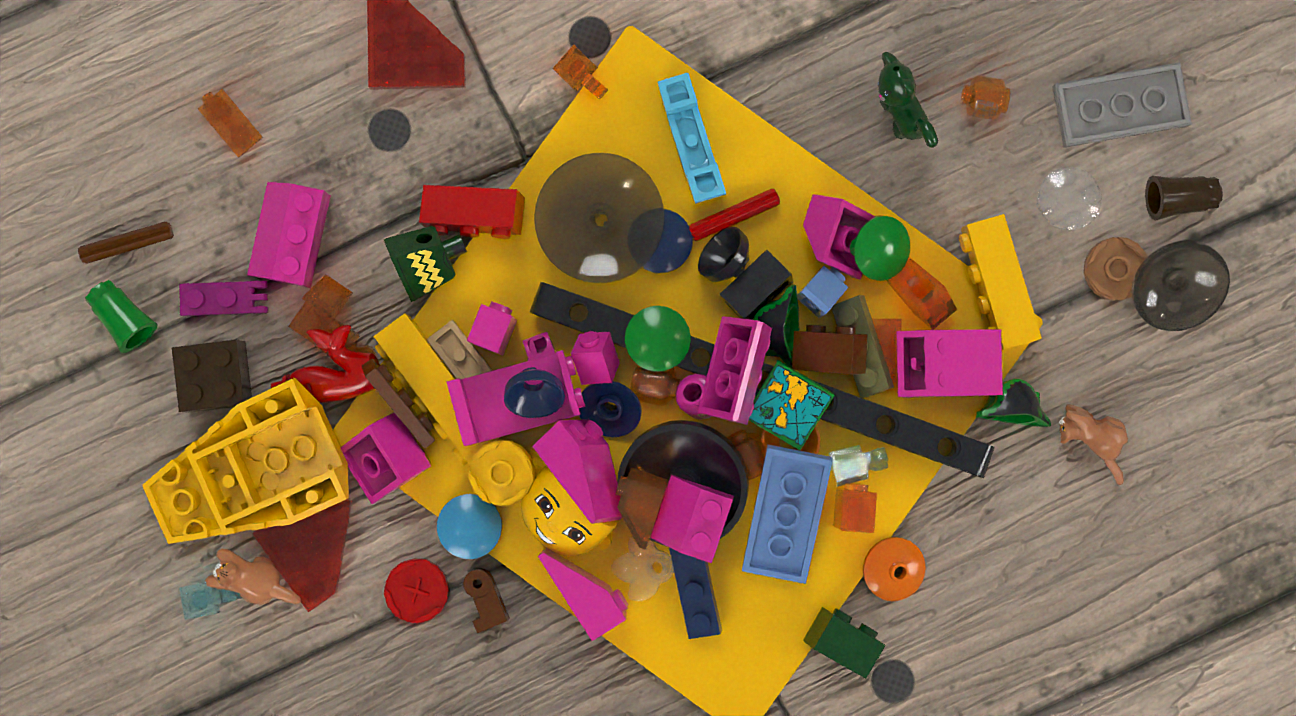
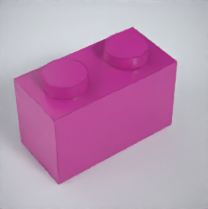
M491 301L489 307L481 304L467 341L503 356L517 322V319L511 316L512 310Z

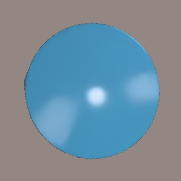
M464 494L451 499L442 508L438 516L437 533L439 540L448 552L459 558L475 559L486 555L496 546L501 536L502 519L498 510L492 503L489 504L481 500L475 494Z

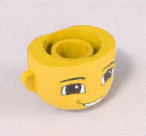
M535 465V479L528 493L521 500L522 517L533 536L546 548L563 556H579L587 553L589 550L599 552L608 548L612 543L610 533L617 526L618 520L591 524L546 465L541 468Z

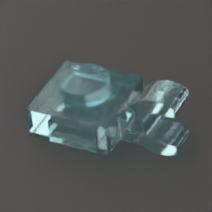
M860 445L828 453V456L833 459L832 471L837 487L869 479L868 470L880 471L888 468V457L885 447L862 453Z
M206 582L179 588L185 620L220 613L219 603L236 601L242 598L240 593L225 589L216 590V588L207 586Z

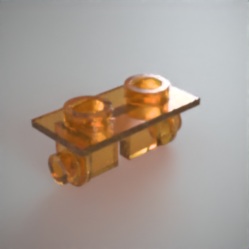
M223 89L215 95L209 92L202 97L201 100L204 104L198 110L238 158L263 138Z

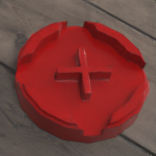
M413 558L401 562L391 570L384 587V597L388 608L396 617L410 623H422L434 618L443 610L449 596V584L446 574L437 564L428 559Z

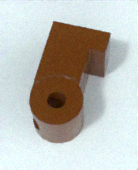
M482 568L469 572L464 578L463 586L466 593L473 597L480 615L479 618L472 621L476 632L480 633L508 621L510 617L492 574Z

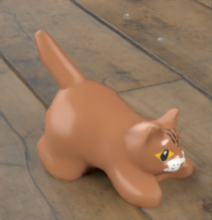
M1067 404L1065 408L1066 416L1061 417L1059 420L1061 443L1065 444L1069 440L1074 439L1083 441L1097 456L1104 460V463L1113 474L1118 485L1123 484V472L1115 460L1121 454L1123 445L1128 442L1124 424L1110 416L1096 420L1085 409Z
M222 548L216 554L220 563L215 566L213 575L208 576L205 580L206 585L211 588L240 593V596L246 602L257 605L267 604L272 598L293 604L301 602V598L296 593L280 585V573L276 563L263 556L255 557L253 562H249L229 549Z

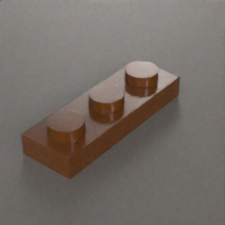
M373 359L363 364L362 369L365 377L424 449L435 441L431 432L434 428L432 422L425 413L422 412L418 415L411 407L415 402L404 388L398 391L392 383L395 377L386 365L378 366Z

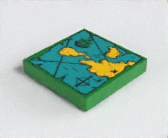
M777 360L754 397V409L749 417V421L796 449L801 450L833 399L834 393Z

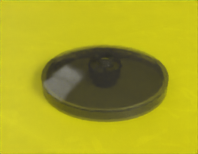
M590 153L567 161L549 176L537 198L534 223L542 250L558 269L580 281L605 284L630 277L650 261L658 249L663 236L665 211L657 186L640 166L619 155ZM600 215L607 216L608 221L604 222V226H598L596 223V219Z

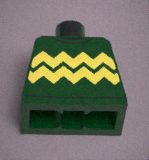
M433 226L383 239L411 302L416 301L453 279L456 274L450 259L467 252L460 234L441 241L436 228Z

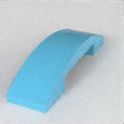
M689 73L658 81L669 126L695 204L726 195L722 177L715 162L699 112L697 98Z

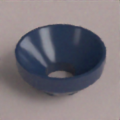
M535 367L526 368L513 376L507 382L504 391V403L508 410L526 418H541L551 415L562 407L565 400V392L560 379L552 373L536 369ZM530 380L542 381L537 385H530L525 383V381Z

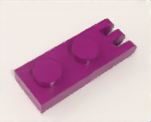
M267 281L179 284L180 316L268 313V307H255V301H268V294H255V288H267Z

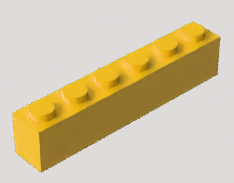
M404 313L373 336L378 342L374 346L377 352L386 362L391 359L398 369L394 372L397 379L405 388L409 385L417 394L413 398L415 403L423 413L429 411L436 420L433 424L434 428L444 440L447 437L450 438L456 446L452 452L463 466L467 463L471 465L474 454L483 445L496 440H503L501 437L469 446L463 445L447 386V381L457 378L427 341L426 336L410 315Z

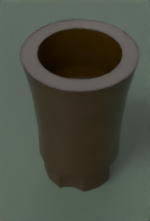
M1151 176L1147 181L1145 189L1146 208L1151 219L1155 221L1174 215L1204 212L1208 209L1219 208L1223 197L1222 187L1220 186L1219 179L1216 177Z

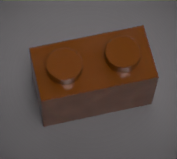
M806 325V331H794L792 368L798 371L866 374L868 334H856V327L836 326V332H826V326Z

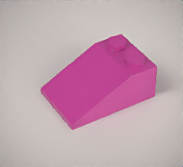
M559 420L532 447L591 524L621 520L625 516L609 444L602 437V429L591 420Z
M548 548L538 555L591 641H594L626 620V610L629 604L619 589L613 591L609 584Z

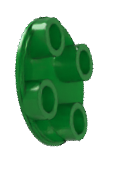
M878 215L868 221L861 228L857 237L852 240L850 253L854 256L859 270L866 277L877 281L888 280L896 276L906 265L910 254L909 234L904 225L897 219Z
M650 306L642 309L632 317L626 328L625 345L628 354L637 365L650 371H666L677 366L685 358L690 347L691 335L685 319L675 310L665 306Z

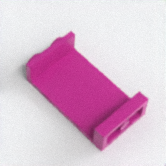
M561 350L557 351L556 354L468 378L447 381L463 445H473L581 415L579 408L585 407L581 389H574L571 376L577 375L572 356L565 357L564 351ZM535 367L536 369L545 370L558 377L562 382L565 392L564 403L558 411L545 417L526 418L518 416L509 411L504 403V391L507 382L526 368ZM541 380L525 381V383L530 385H537L542 382Z

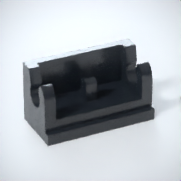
M766 250L726 287L720 295L739 318L753 320L761 308L774 301L794 281L792 274Z

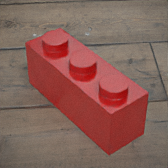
M423 185L419 223L424 227H435L439 236H446L448 231L460 232V235L466 237H479V233H491V236L494 238L510 239L511 235H521L525 197L517 189Z

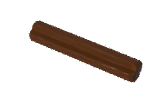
M164 221L80 246L78 254L82 263L88 264L172 239L174 234L170 223Z

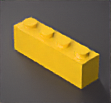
M998 215L962 227L959 242L964 253L968 252L971 265L968 266V272L972 283H977L981 296L977 297V301L982 315H987L990 327H987V329H1001L1002 350L1042 339L1005 215Z

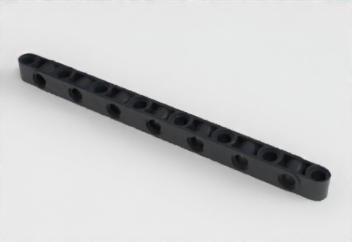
M540 282L530 309V313L583 333L590 331L597 333L610 332L613 343L626 348V328L634 316L633 314L544 282ZM579 304L584 305L588 309L586 319L581 322L572 320L570 317L572 307ZM691 336L688 353L676 367L707 376L715 344ZM696 349L706 350L710 356L709 363L703 367L695 365L691 358L693 351ZM763 362L762 371L769 375L773 366ZM816 382L834 393L831 405L820 418L821 420L981 478L985 477L995 447ZM882 415L889 417L892 424L889 432L885 434L880 433L876 428V421ZM942 438H947L952 443V450L947 456L941 455L938 451V443Z

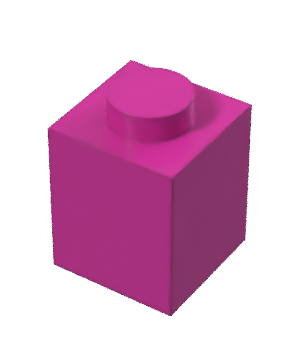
M590 331L578 335L571 356L581 385L612 383L620 362L610 332L597 333Z

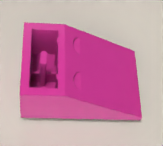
M1001 329L896 331L898 397L1003 395Z

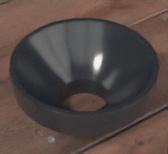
M737 227L725 228L714 235L706 244L699 257L698 271L700 274L712 282L724 281L741 275L745 270L746 263L749 261V241L747 236Z

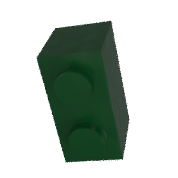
M822 607L803 641L814 650L866 679L886 645L876 639L878 632L869 626L861 623L858 628L850 623L852 617L838 608H835L832 613Z

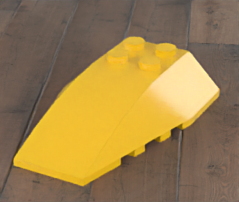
M296 378L290 379L237 404L223 419L213 424L197 441L187 446L184 452L175 459H172L142 484L168 544L217 535L234 534L248 530L265 529L279 525H290L349 498L348 463L322 405Z

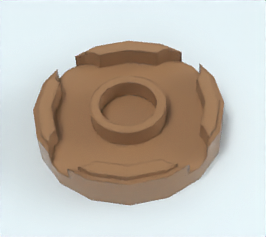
M1112 237L1100 241L1090 249L1084 261V276L1087 285L1096 295L1106 300L1121 301L1134 297L1144 288L1149 278L1150 269H1148L1149 265L1147 262L1149 260L1146 252L1138 243L1128 238Z

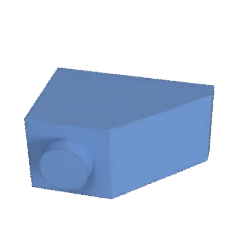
M823 266L797 294L798 300L818 318H821L827 314L847 290L848 286L843 283L846 278L837 269L832 267L828 269Z

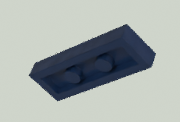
M669 547L689 639L720 635L722 627L708 562L682 554Z

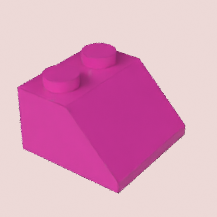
M395 412L367 426L341 447L350 471L371 504L376 503L431 467L424 451L419 447L409 429Z
M671 475L650 538L682 554L712 563L734 496Z

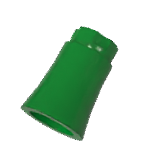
M110 280L100 282L94 286L85 297L86 302L92 307L93 313L103 323L121 353H127L136 349L149 339L157 329L158 324L143 313Z

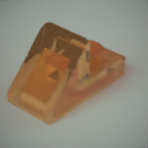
M325 274L302 297L305 303L288 327L315 344L306 331L310 329L327 331L353 292Z

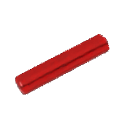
M769 189L692 223L689 226L692 238L695 241L701 240L776 207L780 204V198L775 189Z

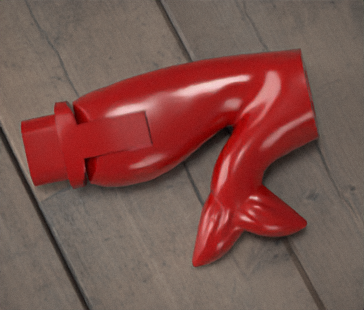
M351 325L339 326L332 333L322 329H310L306 331L308 336L345 371H338L324 366H307L297 369L291 374L284 375L281 381L271 383L270 387H276L290 379L296 378L319 403L345 400L375 389L365 377L362 365L370 359H373L378 366L380 364L374 353L355 352L346 348L345 344L351 330Z

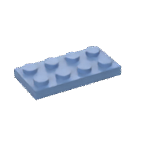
M767 444L742 564L743 572L806 584L832 467V457Z

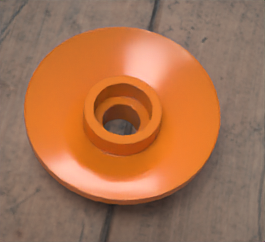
M891 537L881 540L870 549L863 565L865 583L874 595L883 600L899 601L906 599L915 593L923 582L926 569L924 556L920 549L907 539ZM898 567H902L903 571L901 575L895 577V569Z

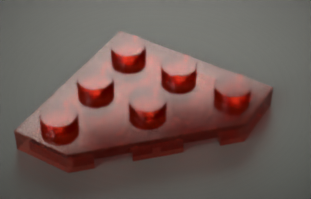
M367 0L368 87L370 90L466 88L464 53L408 0Z
M350 498L293 524L267 527L252 533L293 592L301 598V603L308 612L337 593L352 506Z

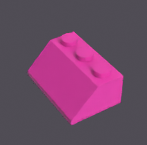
M267 182L247 275L311 289L331 195L324 190L290 183Z
M722 316L698 413L748 425L749 417L754 409L753 401L757 386L762 378L765 354L770 346L772 331L770 326L757 320Z

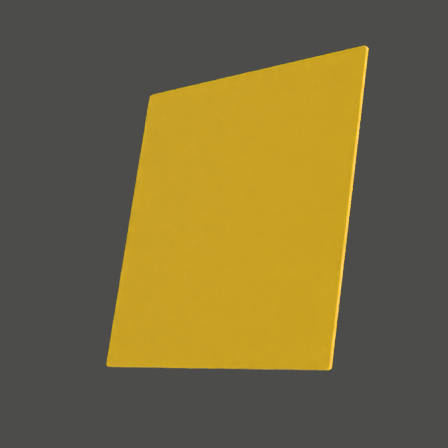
M634 26L625 28L509 187V189H517L525 197L521 235H511L510 239H498L492 237L491 233H479V237H473L466 246L467 252L460 255L452 266L456 274L455 277L436 288L413 319L427 339L451 320L455 321L468 338L481 304L489 307L491 301L510 308L512 310L511 316L517 319V322L503 356L472 344L492 371L528 361L523 340L546 331L549 334L555 351L563 350L565 357L571 356L578 335L584 333L530 313L540 282H544L633 315L650 306L671 308L685 319L691 336L715 344L722 316L739 318L720 295L736 278L732 277L728 280L712 282L698 271V261L701 252L709 240L717 233L698 241L692 238V249L687 260L673 271L656 274L637 264L630 253L628 236L633 223L647 211L667 209L679 214L690 226L692 223L769 189H775L780 198L778 206L730 227L739 228L748 238L749 261L746 263L745 270L761 254L768 250L792 274L794 282L791 285H796L798 294L823 266L828 269L831 268L816 259L803 226L812 195L815 194L844 199L874 216L893 217L904 225L910 238V254L906 265L891 279L877 281L862 274L861 280L840 272L846 278L843 283L848 288L835 304L858 295L865 296L894 388L863 399L964 435L976 419V413L985 406L989 397H898L896 331L985 330L987 327H990L987 315H982L979 309L977 297L981 295L977 283L973 284L970 279L968 265ZM684 73H689L711 150L726 190V195L696 204L677 152L657 83L658 81ZM786 289L775 300L780 299L785 293ZM798 300L800 331H806V325L826 326V332H836L837 324L832 308L827 314L818 318ZM575 305L570 311L571 319L576 322H581L588 316V309L584 305ZM1035 314L1036 321L1040 329L1043 324V321L1039 316ZM1029 343L1002 350L1003 380ZM614 344L620 364L613 381L631 389L638 397L642 408L639 424L632 432L620 437L602 436L609 444L616 479H618V472L624 455L639 435L653 426L676 420L702 423L719 431L733 443L745 463L749 479V491L744 511L733 529L719 540L712 563L708 562L722 632L720 635L689 639L669 547L656 543L643 535L629 521L626 514L621 520H618L617 526L610 533L612 543L605 550L599 552L589 550L587 553L579 556H560L609 584L613 591L619 589L628 602L626 620L603 634L602 637L711 716H764L812 649L803 639L821 608L823 607L833 613L835 608L840 609L863 577V565L870 549L881 540L892 537L943 464L820 419L816 424L820 434L818 454L832 457L833 462L806 584L743 572L742 564L765 459L760 447L761 445H759L761 444L759 441L761 442L763 428L751 421H748V425L713 416L702 420L691 417L678 406L676 390L684 378L695 373L676 366L666 370L665 372L670 373L665 374L659 371L644 369L632 360L626 348ZM696 349L693 351L691 358L695 365L703 367L709 363L710 356L706 350ZM765 356L764 363L772 366L775 365L777 360L786 364L780 357ZM391 359L387 362L383 360L380 365L385 364L393 374L395 380L392 383L398 391L404 388L412 399L416 397L417 394L409 385L405 388L395 376L394 372L398 369ZM576 371L577 375L571 376L574 389L580 388L582 392L590 384L581 385ZM762 371V378L757 386L759 389L768 376V373ZM798 371L813 381L860 397L853 374ZM376 389L357 396L334 427L333 432L341 447L367 426L394 412ZM649 399H651V400H653V401L655 400V402H654V403L648 402V400H649ZM416 403L411 406L418 415L422 413V410ZM429 411L425 413L432 424H434L436 420ZM882 415L876 421V428L882 434L889 432L892 425L889 417ZM575 416L564 420H581L580 416ZM557 422L509 434L501 438L521 445L531 455L534 466L538 465L543 468L546 464L532 446ZM433 428L431 432L435 441L425 449L412 434L419 447L424 451L431 467L399 487V489L438 517L442 508L451 499L464 494H477L473 491L469 480L470 465L467 463L463 466L452 452L456 446L450 438L447 437L444 440L436 429ZM942 438L938 443V451L941 455L947 456L952 450V443L949 439ZM779 440L781 447L795 449V447L785 441ZM521 500L508 506L494 505L502 519V531L498 543L488 554L576 617L538 557L546 547L533 536L525 525L521 512Z

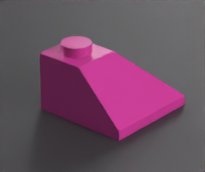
M813 194L803 226L816 259L840 272L861 280L863 273L859 270L854 256L850 253V244L857 237L861 228L875 216L844 199Z

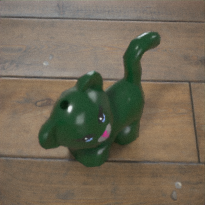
M889 52L882 53L884 67L878 80V92L882 107L893 116L894 135L899 139L906 138L910 140L923 137L928 147H936L939 140L933 125L929 122L915 96L916 83L910 68L899 62L893 54Z

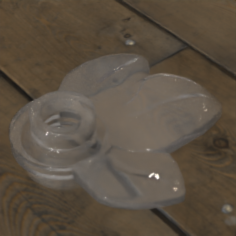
M631 536L628 538L630 553L618 557L612 563L611 571L620 580L630 583L629 599L641 601L655 595L660 583L668 581L673 576L674 569L671 556L664 551L658 550L651 539L645 536ZM654 562H659L662 565L661 573L654 571Z

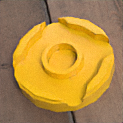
M496 440L483 445L471 460L469 480L473 491L481 500L489 504L508 506L519 502L528 493L535 479V466L531 455L521 445L510 440Z

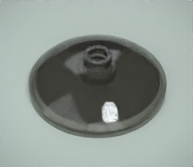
M1185 240L1167 244L1150 254L1138 268L1131 290L1134 307L1145 322L1160 330L1182 331L1196 327L1212 317L1223 304L1230 285L1229 269L1223 257L1214 248L1205 243ZM1177 274L1173 280H1169L1171 276Z

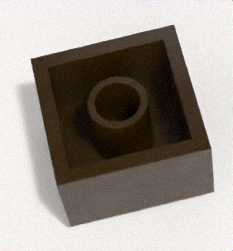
M234 339L171 347L179 412L190 413L230 408L252 398L246 341Z

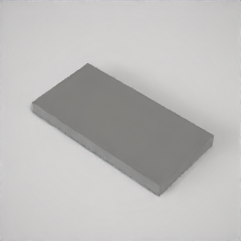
M1180 62L1056 83L1052 86L1064 148L1192 125Z

